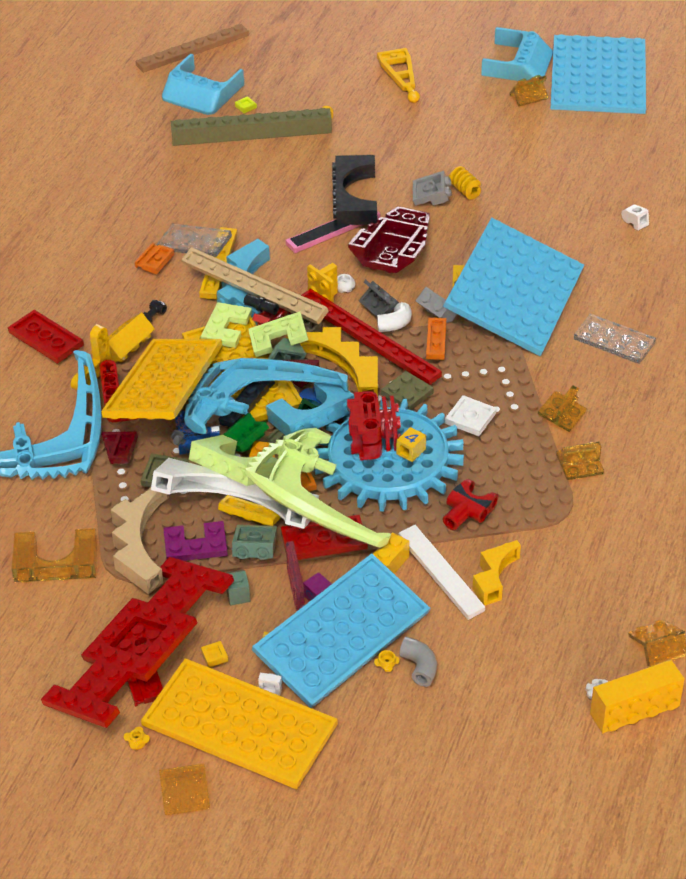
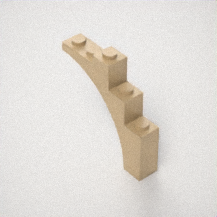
M151 487L141 496L135 498L134 501L129 502L127 499H124L111 509L112 523L117 526L112 532L114 547L119 549L113 555L115 570L147 594H150L163 584L162 569L152 561L143 547V531L152 513L167 499V494L153 491Z

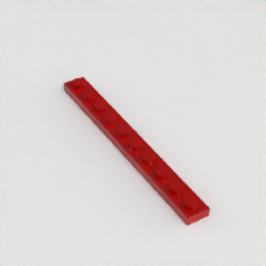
M309 289L301 295L328 308L329 312L324 317L325 320L336 327H341V330L425 383L431 385L442 377L441 370L316 291Z

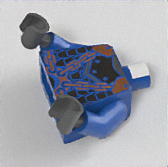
M181 410L175 418L176 430H174L171 438L173 443L178 445L179 455L190 453L192 441L219 436L220 431L219 426L207 427L206 423V434L194 433L185 425V412Z

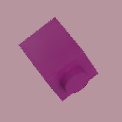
M318 572L303 582V596L308 601H311L332 585V583Z

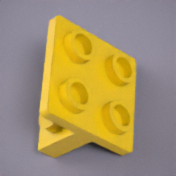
M331 263L321 270H318L311 264L308 265V290L312 289L334 303V295L338 293L337 265Z

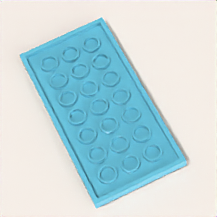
M371 553L253 645L252 651L276 675L281 676L282 681L305 704L313 708L428 614L430 607Z

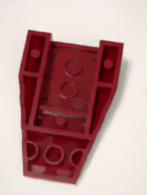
M396 207L386 213L385 218H378L377 223H370L367 229L362 228L348 244V248L364 267H369L372 270H383L390 274L398 273L413 263L425 248L430 213Z

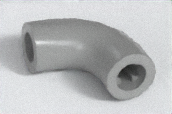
M405 637L400 647V657L416 663L412 673V679L415 683L424 687L430 686L438 666L434 652L428 645L416 639Z

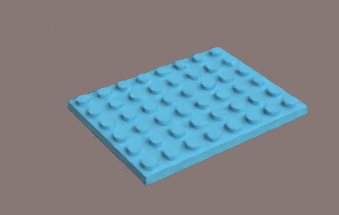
M554 35L550 109L646 114L645 39Z
M491 217L443 307L541 356L584 264Z

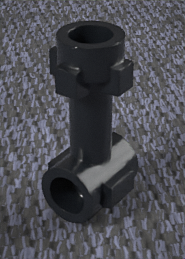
M152 300L149 305L150 310L143 314L151 323L152 317L156 313L163 315L166 312L167 305L161 301Z

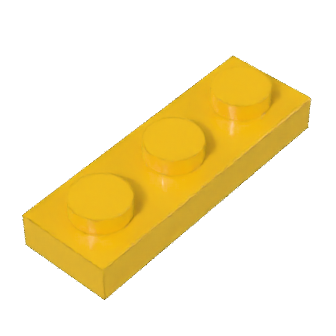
M230 495L223 498L218 506V510L228 515L243 517L245 520L256 521L264 526H274L281 518L277 513L265 506Z

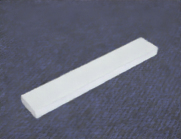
M416 525L398 533L399 536L409 540V551L467 620L485 611L483 603Z

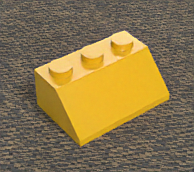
M142 312L125 321L108 336L112 361L123 362L129 357L128 353L130 351L134 352L140 347L139 343L141 341L144 343L151 337L150 333L155 328Z

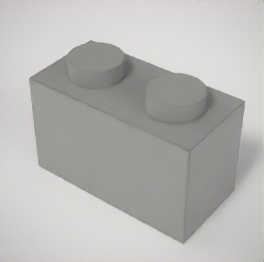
M427 287L424 288L415 300L437 318H446V323L452 322L457 315L444 308L443 305L446 300Z

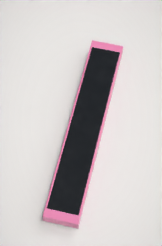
M377 211V219H378V218H380V212ZM337 219L285 241L286 245L294 253H297L362 225H337Z

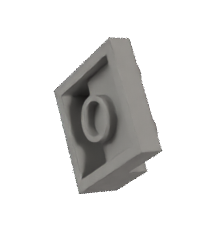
M441 171L413 180V202L415 206L425 204L428 201H431L433 206L449 201V196H452L449 187L452 185L450 177H446L445 172Z

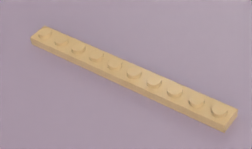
M191 247L181 260L186 266L255 297H263L268 302L278 304L280 308L293 314L301 312L302 318L318 325L329 312L328 308L324 305Z

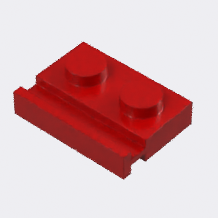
M157 671L147 682L136 679L134 682L127 680L135 707L140 703L154 702L163 690Z

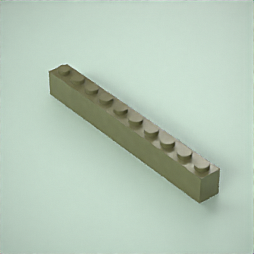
M330 108L170 121L173 146L332 133Z

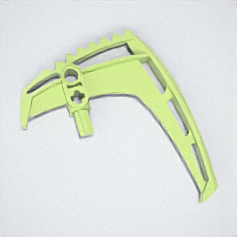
M317 428L302 429L283 437V440L269 443V446L264 447L262 452H258L257 457H253L252 462L248 464V468H245L244 473L266 495L297 514L341 535L379 548L388 544L391 536L390 533H376L326 505L302 487L301 471L311 472L314 469H318L330 475L334 474L336 464L319 458L320 455L315 449L318 444L329 443L331 438L329 434ZM278 454V461L269 479L256 473L269 458Z

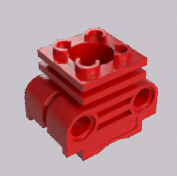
M354 392V399H347V409L350 413L348 420L349 435L352 438L350 445L351 454H359L360 460L377 459L382 455V439H385L386 452L390 451V438H393L394 451H396L397 439L401 436V434H397V429L401 428L400 416H396V412H399L398 403H394V396H390V409H387L386 396H382V409L379 410L378 396L375 392Z

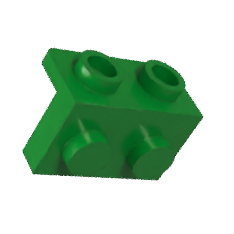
M247 413L223 435L237 441L235 451L245 452L252 447L251 444L255 440H259L265 435L264 432L269 429V426L266 422L255 421L251 413Z

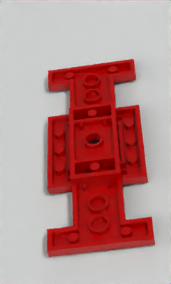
M169 557L160 566L163 577L168 578L166 583L149 602L132 598L81 654L84 661L92 663L90 668L70 690L54 684L41 698L43 705L108 728L120 714L117 706L108 704L112 697L127 680L134 682L136 679L147 682L197 625L196 618L186 614L206 590L223 594L234 582L232 574Z

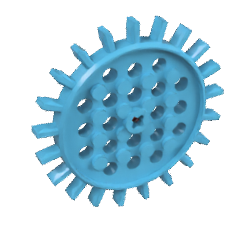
M381 398L379 410L382 409V398ZM403 399L399 412H396V416H400L401 428L397 429V434L402 435L411 427L426 435V450L413 462L396 454L393 438H390V451L387 452L385 439H382V455L377 459L360 460L359 454H351L350 445L352 438L349 435L348 424L350 414L342 417L345 422L341 425L335 422L327 424L326 430L332 432L333 435L329 443L320 445L328 446V448L315 449L320 455L319 458L328 459L329 462L336 464L334 474L323 478V487L327 489L340 483L342 487L338 490L339 500L344 499L350 492L358 495V508H362L367 498L377 499L379 510L384 511L386 500L399 499L401 508L407 510L408 497L417 495L424 504H427V489L432 487L442 494L446 493V484L439 480L441 477L457 481L458 470L447 467V465H464V455L449 453L463 450V439L447 441L448 438L457 436V426L453 425L441 429L439 426L445 423V414L440 413L433 419H429L426 417L428 413L427 404H423L415 412L408 410L407 399ZM315 469L316 475L325 473L323 471Z

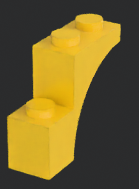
M518 540L481 552L480 567L483 572L473 575L472 589L484 606L502 600L503 586L499 576L509 564L520 559L521 545Z

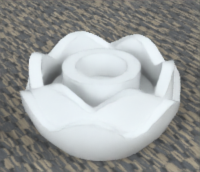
M348 274L337 276L338 292H351L355 288V280L352 276Z

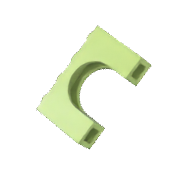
M219 435L191 442L189 460L243 485L250 486L255 484L244 473L245 468H248V464L252 462L253 457L235 456L236 440ZM274 457L269 458L256 473L269 479L278 459Z

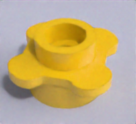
M390 650L381 651L378 658L374 660L375 666L382 667L385 672H391L394 665L400 662L399 657L395 656L394 652Z
M135 727L134 730L130 733H125L123 736L124 740L128 741L130 748L134 750L142 749L150 741L149 735L143 732L142 727Z

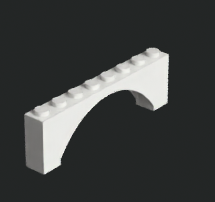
M168 458L153 473L151 490L169 495L177 492L226 494L265 506L282 517L287 525L305 529L311 521L266 495L256 484L250 486L243 485L204 466ZM312 494L313 496L319 499V495Z

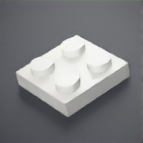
M463 395L446 416L445 424L450 426L456 425L458 429L480 436L495 416L497 408Z

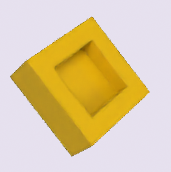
M221 641L201 647V653L209 668L228 662V655Z

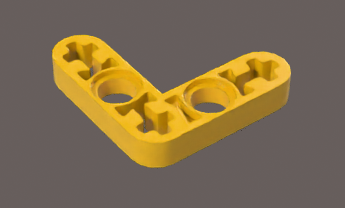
M95 325L90 332V342L93 356L92 361L96 377L98 378L100 376V363L105 360H111L107 328ZM84 366L86 384L91 385L88 367ZM78 372L71 380V388L76 391L78 390Z

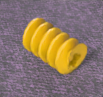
M463 166L456 167L449 174L452 185L466 198L473 200L480 195L481 182Z

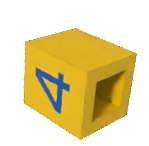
M411 427L397 439L396 454L411 462L426 450V435Z

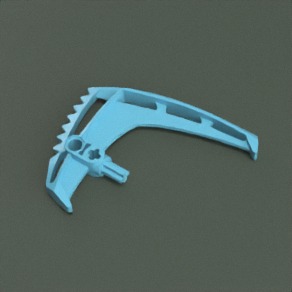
M79 350L73 351L75 359L78 361V390L74 415L68 430L53 439L31 445V440L26 435L24 423L20 424V422H17L13 426L15 435L13 440L14 449L0 451V476L11 478L19 475L20 479L29 475L31 480L37 476L43 480L48 475L52 479H55L59 474L66 478L69 472L76 476L80 471L84 473L89 471L97 453L102 426L99 386L93 361L89 353ZM84 365L88 367L91 385L86 384ZM87 393L92 394L93 398L92 416L86 415ZM89 423L92 425L90 442L84 444L86 424ZM82 458L81 463L73 465L37 468Z
M239 358L214 363L212 368L207 369L208 373L202 376L203 379L199 381L191 393V397L188 399L189 403L186 405L184 417L185 425L194 433L206 434L205 424L213 414L226 416L233 411L246 415L249 405L237 402L230 396L252 382L270 380L316 382L340 385L345 391H348V375L318 366L272 359ZM222 370H225V371H223V372L217 377V379L208 387V385L211 383V381H212Z

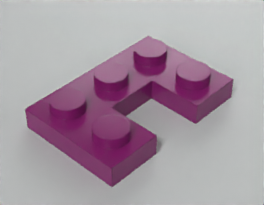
M224 521L204 523L205 538L185 540L183 525L164 527L166 559L173 557L186 561L228 556Z

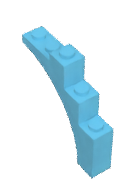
M256 239L226 256L227 263L254 274L260 266L270 260L269 246ZM222 282L223 288L217 291V302L252 308V318L254 313H262L254 307L244 305L243 301L244 297L248 294L247 292Z

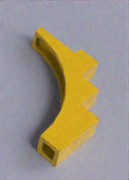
M323 327V332H307L309 340L300 343L306 353L326 358L340 366L352 378L358 392L372 391L378 396V356H359V342H341V327Z

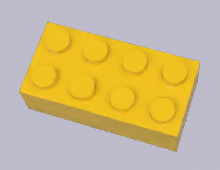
M669 660L594 686L590 715L603 734L608 731H615L619 727L628 724H635L639 720L654 717L664 711L674 710L680 706L685 678L674 662Z

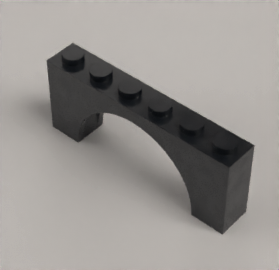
M375 155L335 156V162H332L333 219L337 218V225H369L370 223H377V201L357 198L345 190L356 181L375 178Z

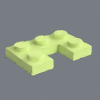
M217 302L203 330L201 339H221L223 346L236 348L241 338V331L227 329L229 322L247 325L252 315V308Z
M301 312L248 329L256 357L271 353L273 351L271 340L287 334L291 346L309 340Z

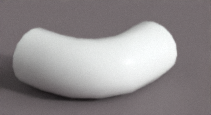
M404 302L398 303L394 307L393 313L377 315L378 331L390 332L405 327L412 317L409 304Z

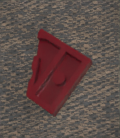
M137 431L102 432L101 435L110 464H129L138 439Z

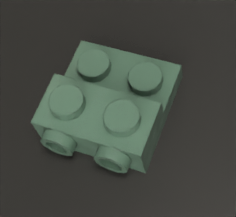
M237 525L232 541V557L240 559L250 557L261 560L273 558L277 526Z

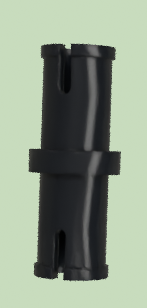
M250 294L244 297V305L254 307L259 312L265 311L276 315L279 311L278 304L268 302L263 297L257 298Z

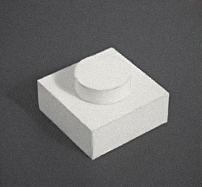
M260 672L258 678L259 688L280 696L282 692V677L272 673Z

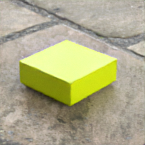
M247 96L236 101L235 107L245 114L256 109L257 103Z

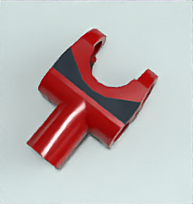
M470 479L464 480L447 497L446 504L452 507V509L443 517V523L450 530H456L469 517L482 523L496 507L499 498L498 494L491 492L483 496L474 495L472 491L474 490L475 482Z

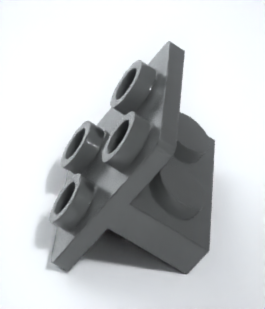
M365 279L364 283L369 288L359 299V302L375 316L391 313L399 302L374 281L370 283Z

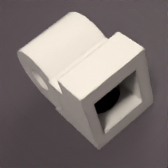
M632 205L622 210L623 220L628 224L632 223L634 229L639 231L649 225L647 209Z

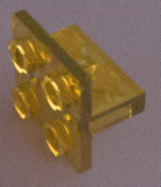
M537 75L530 80L521 79L517 82L509 94L510 96H515L518 107L548 99L544 85L547 77Z
M572 385L565 395L554 391L537 414L570 432L586 413L587 408L577 403L579 388Z
M600 442L562 447V450L556 451L557 458L567 480L604 474V468L600 462L602 448Z

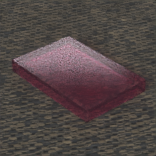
M292 541L285 544L286 563L297 612L305 606L304 585L294 542Z

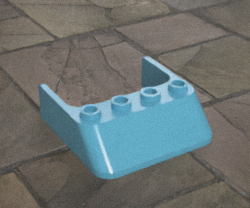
M496 27L495 44L517 47L519 49L512 61L483 58L481 75L529 83H541L552 59L553 50L534 31L528 32Z
M189 54L169 73L162 93V99L174 105L206 115H212L244 86V70H238L226 82L207 79L192 73L195 69L194 55Z

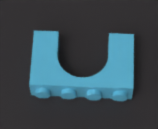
M315 382L316 399L323 403L322 405L314 409L300 410L292 407L281 398L266 405L268 421L285 436L302 429H319L350 414L347 409V399H354V394L349 390L345 391L340 385Z

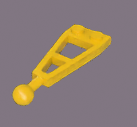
M407 48L377 52V59L381 67L402 91L408 92L407 98L409 102H418L420 95L414 90V74L411 56ZM406 62L407 70L395 72L390 65ZM409 78V82L405 83L402 79Z

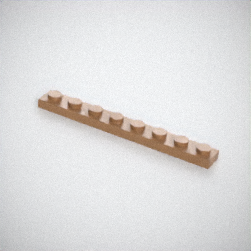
M238 24L188 43L171 47L162 52L142 57L136 60V66L144 73L184 59L189 54L196 55L249 36V31L242 24Z

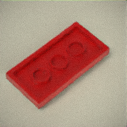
M35 309L8 327V332L57 364L74 353L73 351L84 346L83 339Z
M360 515L347 516L362 525ZM309 522L305 529L291 525L280 527L288 562L368 549L367 543L341 535L315 522Z

